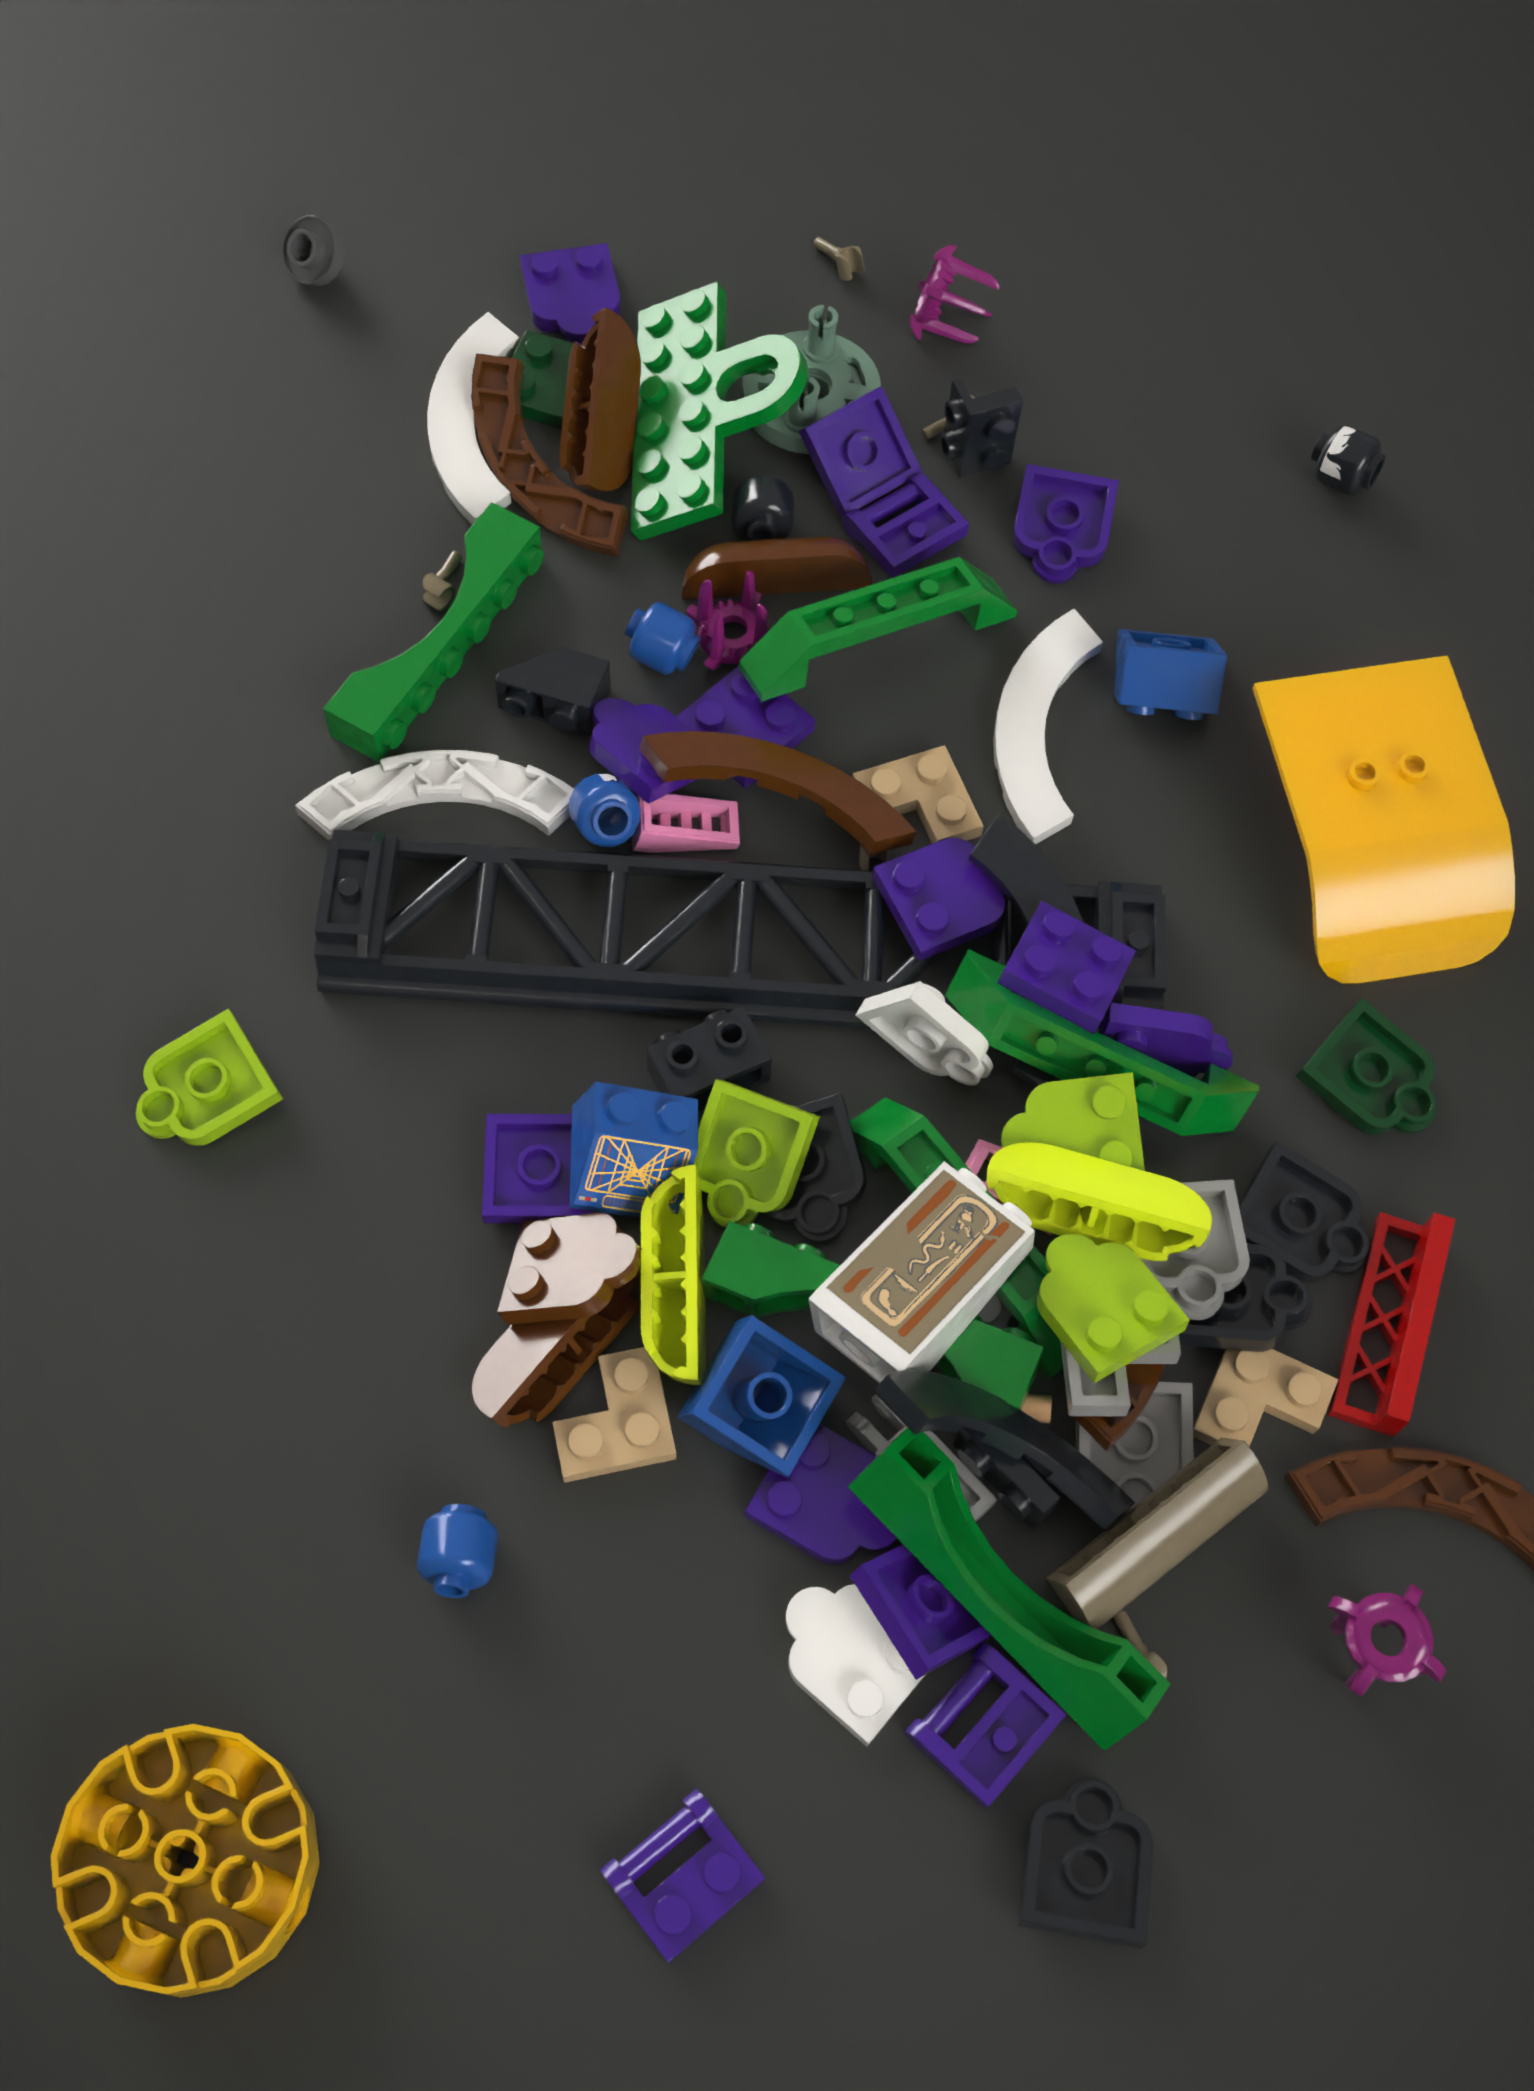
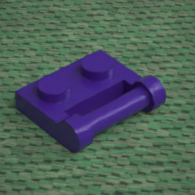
M917 473L908 478L904 487L861 511L854 509L842 516V524L848 536L852 540H858L891 578L900 575L968 534L969 522L923 473ZM914 502L918 504L878 528L874 526Z
M982 1642L971 1655L973 1663L923 1720L916 1718L904 1732L907 1738L921 1752L935 1761L986 1810L1067 1714L988 1643ZM991 1678L996 1680L1006 1690L954 1750L941 1736Z
M697 1788L682 1799L683 1808L619 1862L612 1858L599 1869L605 1880L668 1964L765 1880L764 1875ZM700 1826L711 1841L646 1897H643L633 1882Z

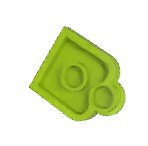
M228 1008L160 1048L149 1057L143 1071L144 1082L148 1090L138 1100L136 1120L140 1128L153 1138L166 1139L177 1135L183 1142L189 1145L203 1146L215 1141L283 1100V1097L235 1016Z
M1133 1072L1052 1081L1037 1086L1027 1098L1025 1112L1015 1115L1004 1126L1001 1135L1002 1148L1024 1142L1043 1143L1145 1171Z
M715 1079L698 1128V1151L693 1164H696L701 1190L708 1193L707 1206L711 1217L723 1227H727L729 1221L745 1227L747 1223H752L759 1212H775L785 1207L793 1196L820 1116L724 1080Z
M1064 1234L1055 1238L1049 1244L1045 1255V1265L1049 1273L1041 1282L1037 1295V1308L1043 1319L1093 1383L1098 1382L1186 1330L1190 1319L1139 1256L1129 1247L1115 1242L1103 1243L1097 1246L1091 1239L1079 1234Z

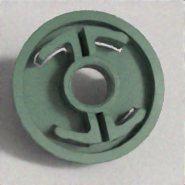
M818 305L809 312V330L782 334V336L791 339L805 357L808 364L807 382L798 400L784 414L770 422L753 427L765 440L788 451L809 454L799 434V430L881 386L878 370L869 355L852 341L836 335L838 313L831 306L828 307L827 320L823 319L824 305ZM753 373L744 375L742 398L764 390L773 382L776 377L775 374L761 376ZM858 374L861 376L864 385H862L861 380H860ZM819 392L822 393L825 397L822 399H818Z

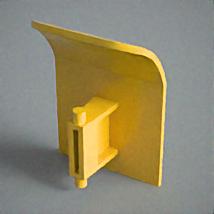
M1448 655L1254 683L1252 689L1307 859L1312 899L1315 951L1319 965L1326 975L1342 984H1359L1459 968L1476 963L1493 952L1507 937L1514 915L1515 873L1512 842L1506 814Z

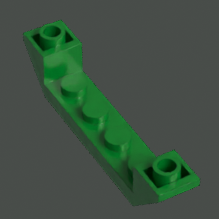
M957 557L788 611L739 661V669L761 702L805 688L810 659L959 610L976 631L1015 618L1017 609L992 577L963 558Z
M968 949L945 994L964 1019L986 1038L989 1046L1061 1080L1133 1072L1138 1116L1180 1136L1234 1131L1259 1092V1085L1212 1063L1201 1080H1198L1096 1031L1092 1034L998 984L997 982L1006 966Z
M886 1097L851 1121L859 1151L875 1170L887 1163L911 1193L944 1161L956 1171H959L961 1168L971 1171L924 1115ZM987 1190L985 1193H987L989 1196H991V1197L994 1199V1197H993V1196L989 1193V1191ZM1033 1245V1249L995 1294L1019 1321L1018 1329L1031 1335L1035 1339L1036 1344L1044 1347L1039 1368L1051 1380L1063 1371L1061 1343L1037 1308L1039 1288L1042 1280L1049 1272L1045 1265L1044 1256Z

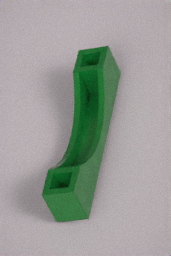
M492 502L487 506L464 535L466 546L464 577L456 599L442 621L423 640L401 655L377 666L353 672L323 708L330 737L380 763V759H383L390 749H396L402 743L408 726L418 713H425L429 709L437 689L444 680L455 676L461 667L463 656L474 643L478 644L485 638L491 621L501 608L507 609L516 596L517 589L524 579L538 571L544 557L539 526Z
M729 1221L701 1279L706 1299L747 1316L753 1315L756 1318L780 1312L811 1310L809 1304L810 1296L840 1265L826 1260L824 1253L810 1245L799 1243L794 1247L779 1241L771 1231L760 1225L747 1223L744 1227ZM977 1314L935 1365L945 1376L953 1377L979 1387L1003 1399L1017 1410H1022L1040 1366L1044 1347L1036 1344L1035 1339L1022 1330L1013 1327H1005L1003 1330L983 1323L982 1318Z
M906 1427L848 1486L869 1510L1103 1751L1107 1750L1149 1718L1170 1686L1168 1680L1127 1639L1099 1631L1066 1615L1039 1597L1008 1568L992 1549L975 1522L961 1490L955 1464L924 1432L914 1434Z

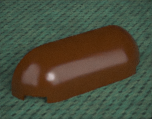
M607 307L591 317L596 323L589 330L582 344L574 342L570 353L559 453L560 466L568 471L574 484L595 492H606L619 488L626 481L630 473L641 377V359L635 337L626 322Z
M819 536L725 542L706 548L692 560L683 578L682 600L698 599L701 584L709 579L712 581L713 598L743 596L745 576L749 570L755 575V591L762 595L860 589L872 585V575L869 565L861 552L850 543L835 537Z
M638 1245L640 1267L637 1274L627 1284L616 1287L609 1303L597 1314L580 1319L513 1324L509 1326L484 1355L474 1374L472 1382L473 1400L485 1416L497 1424L509 1428L510 1424L521 1423L528 1419H532L535 1422L541 1421L556 1408L638 1310L641 1304V1297L637 1296L636 1293L641 1275V1246Z

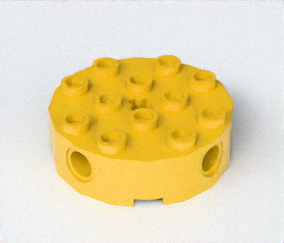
M197 1724L163 1729L164 1732L146 1735L130 1746L126 1744L101 1760L67 1803L51 1853L53 1888H56L57 1909L65 1923L63 1926L76 1952L116 1984L180 1998L231 1988L276 1958L307 1913L320 1864L314 1812L292 1773L242 1734ZM182 1850L193 1852L199 1857L194 1869H184L181 1864L177 1863L178 1855Z

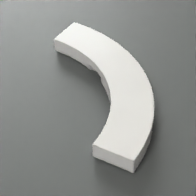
M489 312L472 324L446 355L436 374L430 392L427 411L428 437L434 466L443 482L448 497L472 525L491 502L502 508H506L512 503L511 492L495 477L481 454L476 439L475 416L472 409V373L476 353L509 358L514 354L519 345V337Z
M1072 609L1050 624L1024 650L1003 688L995 719L993 737L994 764L1003 789L1002 796L1017 828L1035 845L1070 825L1074 816L1062 799L1049 770L1045 752V725L1049 707L1057 690L1061 688L1076 669L1098 654L1102 648L1103 641L1075 609Z
M431 750L411 752L380 759L381 764L363 769L352 775L348 771L317 788L295 805L297 814L327 840L332 839L334 830L351 831L364 822L384 813L403 807L434 802H462L498 809L521 818L549 836L570 817L569 798L574 789L562 780L531 765H527L526 768L515 763L499 760L498 755L467 750Z

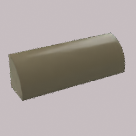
M1221 1437L1046 1579L1074 1619L1098 1630L1265 1494L1268 1490V1482L1262 1466L1246 1441Z

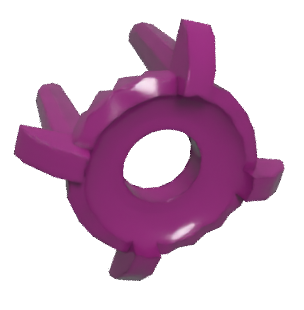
M947 245L939 249L932 257L936 262L933 264V269L930 270L926 282L922 280L919 282L917 289L922 292L918 300L915 315L910 314L909 320L913 335L918 340H921V333L924 330L962 343L978 341L977 336L938 321V315L942 313L939 308L942 302L977 315L992 317L993 315L974 302L947 290V285L954 283L952 277L956 276V273L996 290L999 289L998 281L992 275L952 255L957 248L956 245Z
M750 570L747 571L745 576L742 603L739 601L734 603L732 599H728L725 604L719 601L713 607L712 581L709 579L705 580L700 586L698 606L690 604L686 610L687 616L692 618L696 626L699 627L698 636L701 637L699 643L708 655L703 665L710 670H717L722 663L739 664V661L769 631V615L765 607L760 604L762 594L755 591V575ZM738 622L746 628L747 632L738 639L726 638L724 636V624Z
M1411 1583L1403 1596L1392 1593H1376L1363 1598L1358 1604L1339 1596L1332 1598L1328 1608L1338 1615L1330 1623V1629L1336 1635L1345 1632L1348 1653L1358 1667L1347 1679L1346 1687L1362 1696L1374 1679L1384 1682H1404L1427 1674L1438 1683L1441 1682L1446 1669L1432 1655L1434 1637L1430 1623L1422 1610L1417 1606L1423 1590ZM1381 1622L1380 1626L1383 1628L1392 1624L1400 1631L1403 1638V1646L1398 1655L1387 1656L1380 1653L1374 1647L1371 1640V1631L1376 1623Z

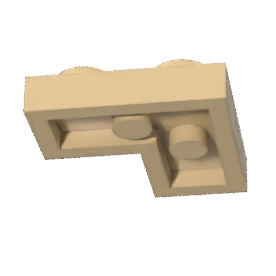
M945 745L853 773V778L882 797L900 814L916 810L932 844L947 838H960L967 841L982 835V821Z
M645 1347L598 1356L608 1406L607 1411L553 1422L564 1483L676 1459V1449L659 1369L650 1359Z
M1224 1349L1193 1424V1437L1209 1445H1213L1221 1437L1244 1440L1250 1447L1263 1412L1271 1414L1311 1434H1315L1320 1429L1339 1379L1274 1349L1263 1352Z

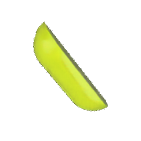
M1035 1142L1016 1143L998 1150L992 1156L987 1168V1186L989 1190L993 1188L1003 1204L1009 1202L1021 1209L1032 1222L1030 1227L1060 1236L1064 1234L1083 1235L1091 1239L1097 1246L1108 1242L1120 1243L1132 1249L1141 1259L1167 1261L1169 1254L1185 1251L1194 1245L1196 1248H1199L1205 1242L1211 1230L1212 1215L1209 1207L1196 1192L1184 1184L1168 1177L1068 1149Z
M695 1164L673 1170L671 1172L672 1176L663 1181L654 1190L650 1198L647 1196L642 1206L641 1336L650 1359L665 1375L685 1384L701 1385L706 1367V1306L701 1279L705 1272V1232L702 1191ZM677 1193H684L682 1202L679 1204L678 1214H673L668 1204L669 1200Z

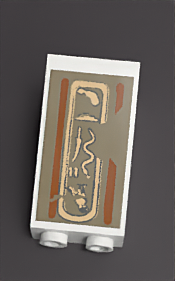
M944 1161L810 1296L809 1304L815 1331L879 1383L888 1374L899 1371L918 1370L930 1372L1033 1249L1035 1230L1030 1227L1032 1225L1030 1218L1014 1204L1005 1202L1002 1206L985 1193L987 1191L985 1184L971 1171L965 1168L956 1171Z

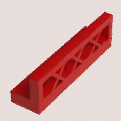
M1382 1212L1376 1217L1369 1244V1254L1364 1264L1337 1375L1339 1380L1332 1395L1328 1416L1390 1437H1394L1409 1423L1456 1219L1434 1212L1422 1226ZM1387 1232L1416 1241L1412 1258L1398 1265L1395 1264L1384 1247ZM1379 1263H1381L1385 1271L1377 1274ZM1409 1269L1407 1280H1405L1401 1272ZM1390 1278L1401 1295L1402 1301L1399 1308L1384 1314L1373 1297L1372 1292L1374 1285ZM1369 1312L1373 1320L1365 1324L1367 1313ZM1397 1318L1396 1327L1394 1331L1393 1327L1389 1322ZM1378 1327L1391 1348L1387 1358L1372 1365L1360 1342L1363 1334ZM1355 1362H1357L1361 1371L1353 1374ZM1386 1368L1382 1381L1377 1372ZM1367 1378L1379 1398L1375 1414L1346 1404L1350 1385Z

